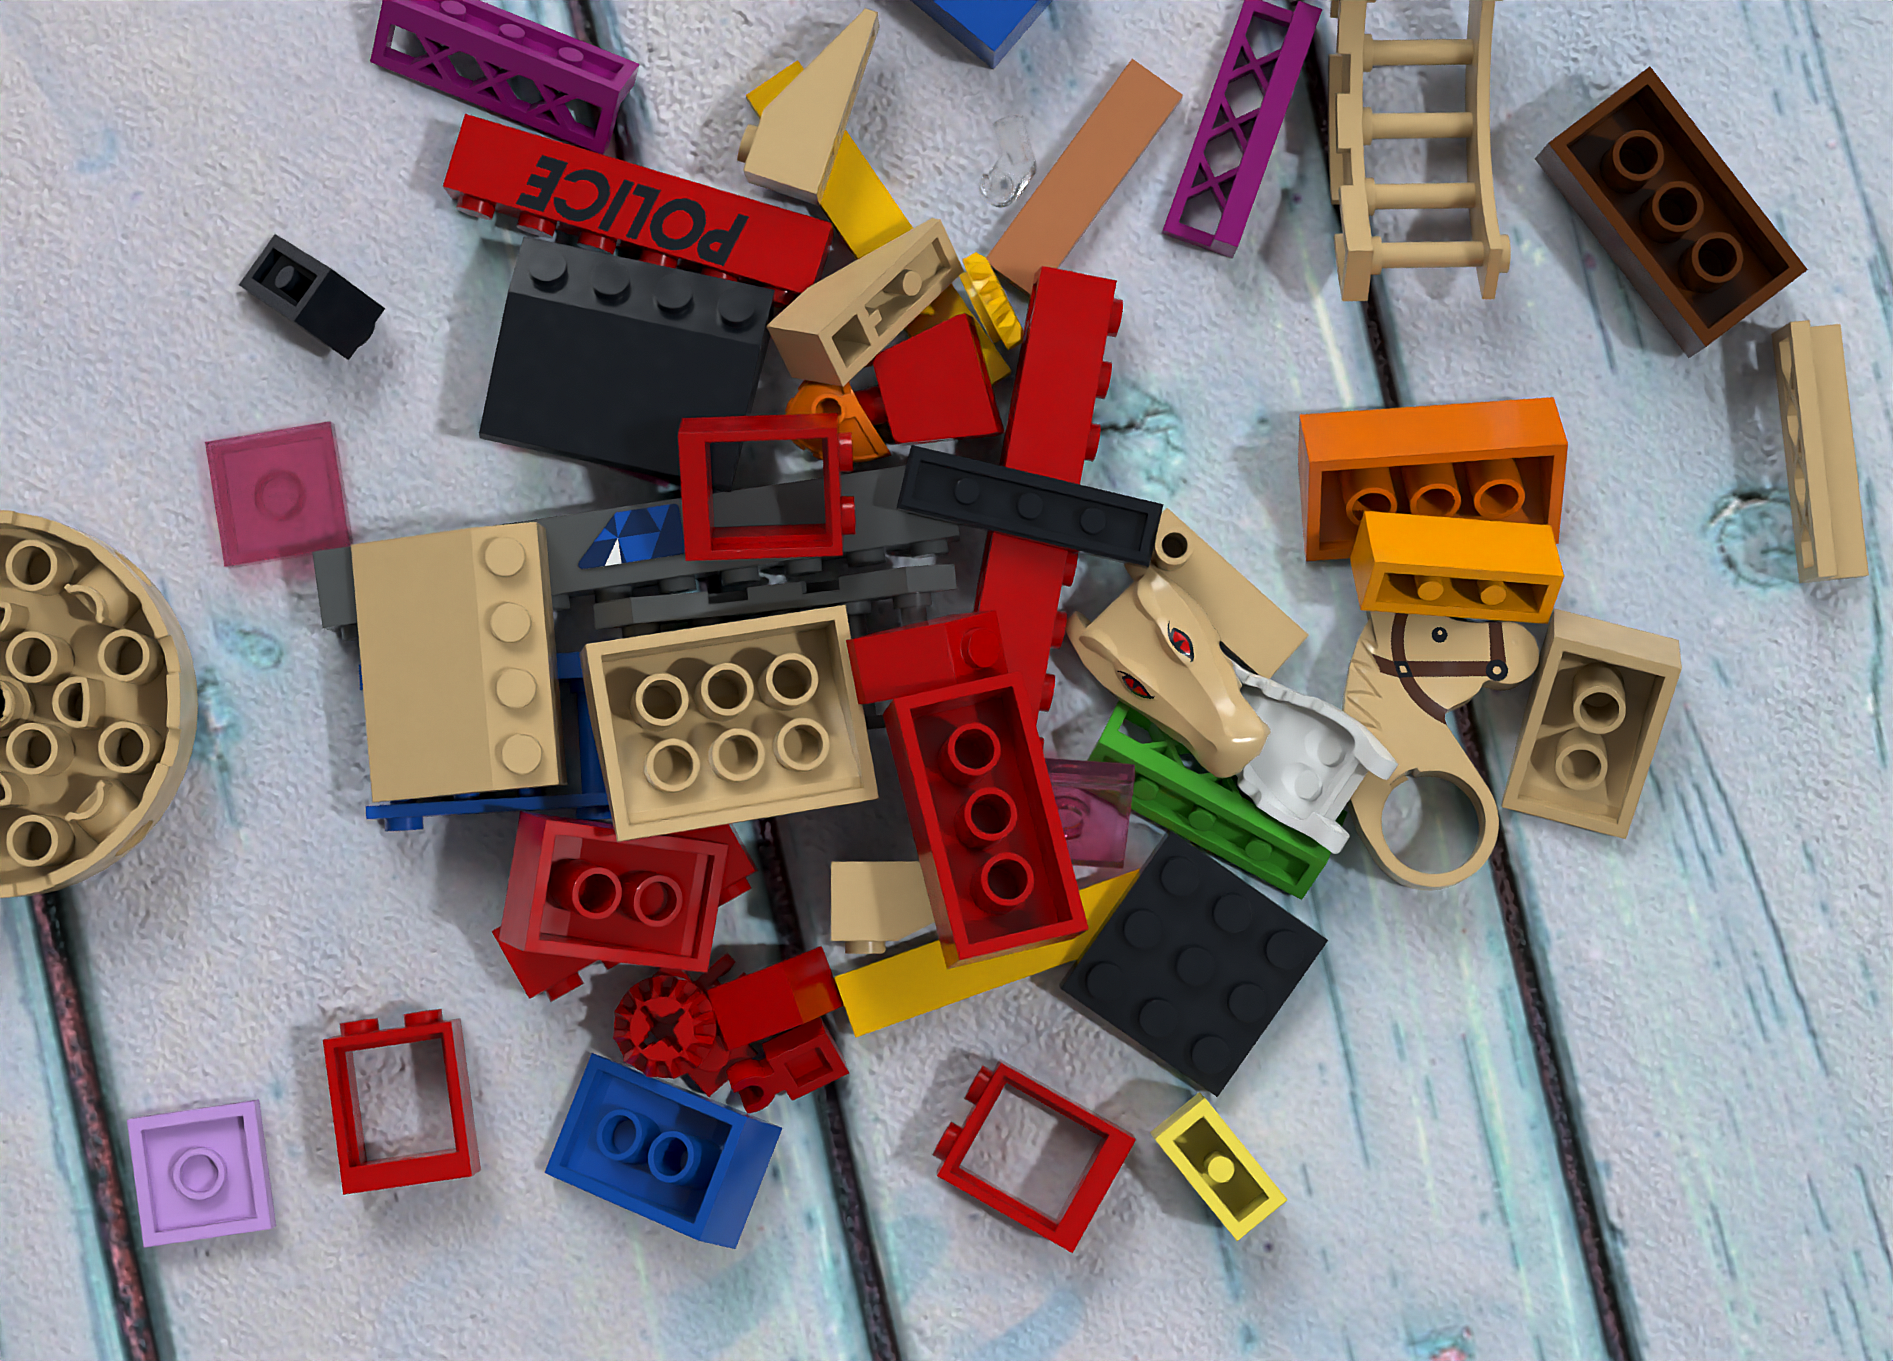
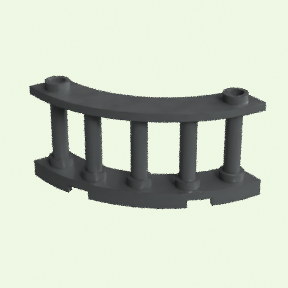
M954 564L907 566L839 576V580L815 583L799 581L747 587L743 591L708 594V591L613 600L593 604L595 629L621 628L623 639L661 633L660 624L689 622L690 628L728 623V618L761 614L762 617L800 612V610L845 605L852 639L868 635L866 615L872 614L871 601L893 599L894 609H900L902 626L926 621V606L932 605L931 593L957 589ZM875 703L863 704L867 730L886 728L883 715H876Z

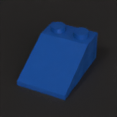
M591 1053L544 1173L698 1241L736 1249L781 1134L782 1127L662 1079L646 1077L639 1070Z

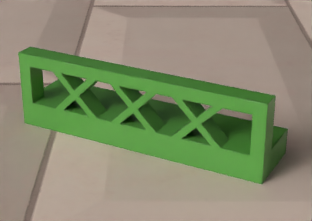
M1118 701L1077 780L1302 900L1327 864L1331 852L1312 837L1283 824L1258 808L1256 804L1241 797L1236 787L1238 785V777L1236 775L1219 778L1211 773L1198 774L1185 767L1179 755L1192 753L1182 743L1167 735L1138 711ZM1126 719L1147 730L1153 742L1142 744L1119 732L1118 730L1123 720ZM1344 810L1341 811L1335 820L1341 827L1348 813Z

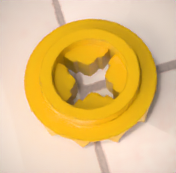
M977 252L963 258L962 262L966 272L960 274L959 277L993 343L1002 340L1007 350L1023 343L1024 331L989 261Z

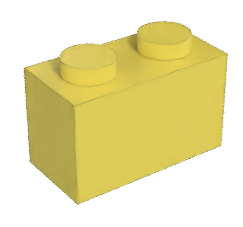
M1200 1092L1150 1132L1236 1241L1240 1240L1287 1201V1198Z

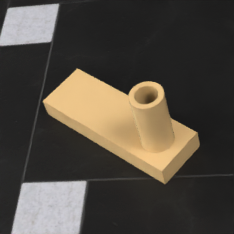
M1166 508L1162 512L1151 561L1164 575L1183 588L1204 609L1211 624L1219 633L1221 638L1220 644L1253 674L1270 679L1309 634L1172 511Z

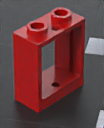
M838 413L682 418L678 431L685 561L843 556L844 535H856L855 497L842 496L841 472L853 471L852 432H839ZM822 439L826 524L714 527L710 443Z
M442 1009L403 1014L405 1026L381 1030L379 1029L378 1018L339 1023L341 1035L323 1039L343 1195L471 1177L481 1171L461 1018L443 1021ZM441 1038L456 1148L367 1161L353 1051Z
M1002 1059L998 1060L993 1071L982 1065L964 1097L965 1100L974 1104L961 1127L953 1122L949 1123L932 1155L941 1160L937 1169V1176L1073 1253L1133 1147L1136 1138L1132 1133ZM1006 1083L1102 1137L1056 1219L960 1165Z

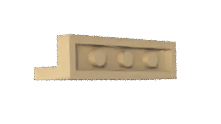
M1810 320L1789 322L1771 335L1799 583L1865 577L1869 575L1841 324L1810 327Z

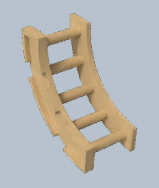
M1331 0L1330 17L1338 18L1337 54H1328V155L1331 204H1340L1343 232L1334 235L1335 257L1342 301H1368L1371 275H1380L1382 268L1476 267L1482 299H1495L1499 273H1508L1511 259L1509 236L1507 234L1500 235L1490 144V65L1495 1L1503 0H1469L1467 39L1373 40L1371 34H1365L1367 3H1375L1376 0ZM1466 65L1465 112L1372 113L1371 107H1363V72H1371L1372 66ZM1466 138L1467 183L1375 184L1374 178H1365L1363 146L1371 145L1372 139ZM1469 208L1472 241L1382 243L1380 236H1371L1369 216H1373L1377 209Z

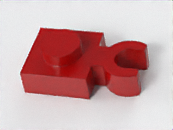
M821 1017L815 1018L763 1043L762 1046L766 1058L760 1061L753 1059L743 1060L735 1063L726 1071L731 1088L734 1093L739 1091L747 1114L764 1109L772 1102L775 1094L786 1090L793 1101L849 1074L844 1057Z

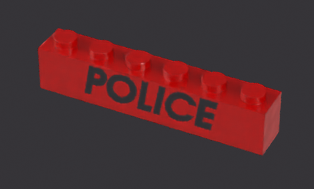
M468 114L464 116L443 183V188L454 200H458L456 209L465 214L485 220H492L494 212L518 218L516 227L537 236L553 238L555 230L578 236L577 245L586 250L614 255L615 249L618 248L640 255L638 261L675 269L678 266L707 276L775 290L774 306L782 309L791 304L808 287L821 280L834 238L833 224Z

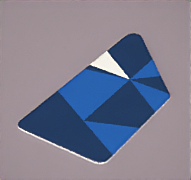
M668 504L615 513L579 561V568L589 569L683 554L685 546L679 506L677 504Z

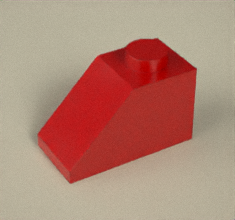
M996 610L951 614L846 640L858 705L891 700L1008 673Z

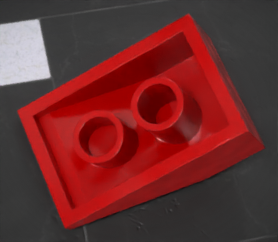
M520 811L499 940L525 952L708 973L729 845L672 834L617 842L612 824Z

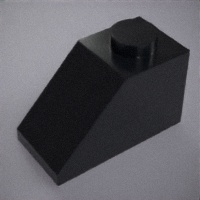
M276 234L271 238L239 284L243 289L347 360L352 357L358 347L368 341L373 334L376 321L385 310L382 305L336 271Z

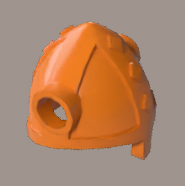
M872 360L864 368L873 366ZM804 380L798 387L799 391L794 398L791 397L787 403L785 415L838 413L839 432H852L853 463L892 456L860 406L849 382L842 387ZM822 439L791 440L798 448L803 451L806 449L813 453V456L817 459L823 460Z

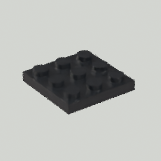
M1168 829L1079 958L1076 959L1062 979L1059 987L1218 1097L1324 948L1328 939L1177 833Z

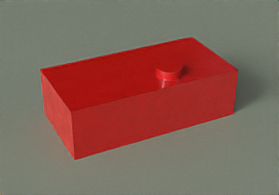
M1022 670L893 699L883 712V718L946 968L951 969L1072 940L1089 930Z

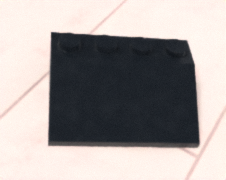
M524 236L507 293L479 430L480 439L681 482L678 431L682 418L751 415L771 336L766 326L773 320L775 290ZM744 441L710 443L712 489L731 493Z

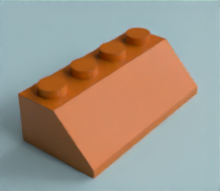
M1554 397L1300 414L1298 473L1306 561L1350 558L1364 511L1551 525L1555 543L1559 544L1568 442Z

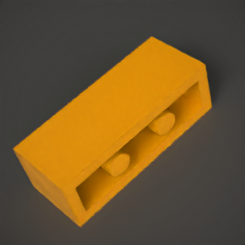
M1364 511L1350 557L1360 610L1548 624L1564 579V572L1551 525Z

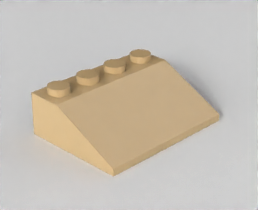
M537 522L473 527L352 544L351 551L372 802L568 785L546 528Z
M845 605L585 644L579 656L591 726L617 842L879 799L863 704L858 705L846 640L851 639Z

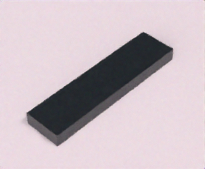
M911 445L896 510L1147 569L1150 566L1164 504Z

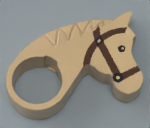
M1366 611L1368 622L1358 638L1349 663L1341 711L1364 725L1388 750L1398 763V766L1388 780L1382 779L1368 771L1347 802V807L1358 836L1374 862L1388 877L1412 889L1425 891L1445 889L1467 879L1484 865L1496 844L1499 829L1498 810L1493 795L1448 728L1445 714L1468 703L1482 687L1506 691L1521 685L1536 670L1539 662V649L1536 639L1527 629L1509 621L1476 623L1457 621L1446 616ZM1412 774L1414 778L1437 777L1447 780L1458 786L1474 805L1479 823L1478 839L1471 856L1458 869L1441 874H1428L1413 870L1400 862L1386 844L1382 831L1383 808L1391 791L1408 780L1406 775Z

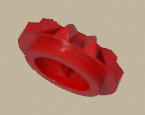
M657 975L638 982L628 989L614 1011L613 1039L623 1054L624 1062L643 1072L646 1077L675 1079L689 1073L706 1059L715 1041L716 1017L709 999L699 987L681 977ZM645 1006L651 1013L655 1011L662 1018L670 1013H676L681 1008L685 1011L678 1018L679 1023L673 1029L675 1035L679 1038L677 1042L683 1050L676 1043L672 1044L666 1038L660 1039L658 1042L653 1041L648 1046L643 1042L649 1037L648 1033L654 1027L652 1020L649 1018L651 1014L645 1009Z

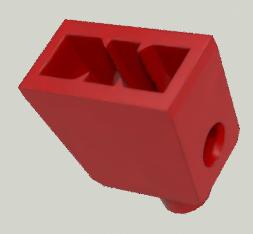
M967 313L956 315L878 353L872 359L878 385L854 391L860 406L873 426L889 422L893 439L897 445L927 444L1005 434L974 317Z

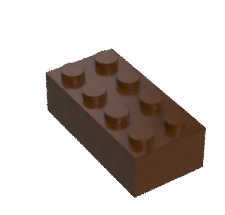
M1650 66L1551 140L1535 158L1688 358L1707 347L1808 270Z

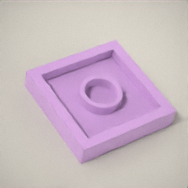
M259 1099L127 1119L144 1248L261 1231L276 1227Z

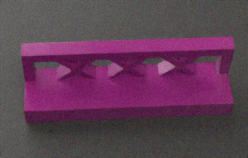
M382 0L370 59L371 63L600 154H604L610 145L620 104L633 88L640 65L480 0ZM395 26L415 33L427 53L415 58L392 49L391 45ZM459 51L473 56L485 76L475 81L460 76L448 56ZM521 75L533 80L544 99L533 104L518 99L508 84L507 79ZM578 98L601 107L602 111L597 130L576 122L565 103Z
M1244 0L1161 234L1233 259L1322 12L1321 8L1298 1L1293 12L1262 0ZM1252 16L1288 28L1281 48L1259 59H1256L1245 36ZM1241 49L1247 64L1233 71ZM1276 62L1269 82H1267L1261 68ZM1252 73L1263 95L1259 108L1235 118L1224 95L1227 85ZM1220 108L1227 123L1212 129ZM1255 120L1247 141L1240 127ZM1232 132L1242 153L1240 164L1238 167L1215 177L1203 154L1206 144L1226 133ZM1199 167L1206 182L1191 188ZM1234 179L1226 200L1219 186ZM1211 190L1222 213L1214 235L1179 223L1186 201Z

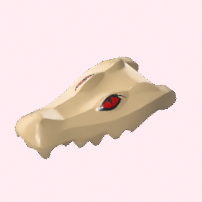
M1150 561V566L1147 569L1124 564L1134 582L1092 623L1078 611H1075L1067 618L1065 630L1084 666L1113 696L1148 718L1167 735L1182 743L1193 754L1200 765L1215 777L1227 778L1240 773L1251 760L1260 755L1271 731L1268 725L1260 719L1248 701L1241 695L1240 689L1242 684L1233 669L1232 661L1220 648L1221 638L1219 633L1211 624L1207 613L1195 599L1164 575L1152 561Z

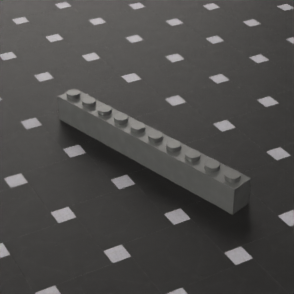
M906 466L841 475L842 496L855 497L856 535H844L843 556L685 561L684 552L681 555L589 569L579 568L578 563L617 512L677 504L679 506L684 537L682 498L507 523L537 522L546 528L553 612L570 609L569 598L594 595L595 603L631 598L633 597L632 589L656 585L658 586L659 595L680 594L697 590L695 581L697 579L721 576L722 586L742 585L760 581L759 570L784 567L785 577L804 576L823 572L822 561L847 558L848 568L866 567L885 563V552L910 549L912 559L948 554V543L960 541L958 524L896 510ZM824 477L734 490L731 493H713L714 527L826 524ZM351 546L312 552L322 628L332 632L341 631L343 641L359 640Z

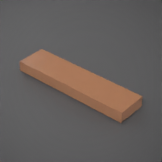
M1131 59L986 257L993 271L1030 297L1036 271L1041 266L1057 269L1061 266L1179 105L1183 94L1137 61Z

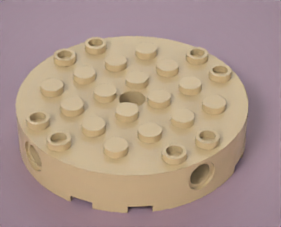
M0 510V689L3 690L2 694L5 698V709L2 713L3 717L0 719V898H13L58 891L80 883L104 871L123 858L146 837L167 810L184 778L196 735L198 695L192 655L184 632L164 596L140 568L105 542L78 529L39 516Z

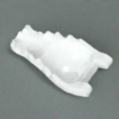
M1231 660L1234 665L1233 669L1242 684L1240 689L1241 695L1248 701L1255 713L1268 725L1271 731L1260 755L1251 760L1240 773L1236 774L1239 788L1253 799L1258 808L1271 817L1312 837L1333 854L1341 852L1350 835L1335 820L1368 771L1382 779L1388 780L1397 768L1398 763L1364 725L1337 707L1319 698L1291 690L1263 676L1252 674Z

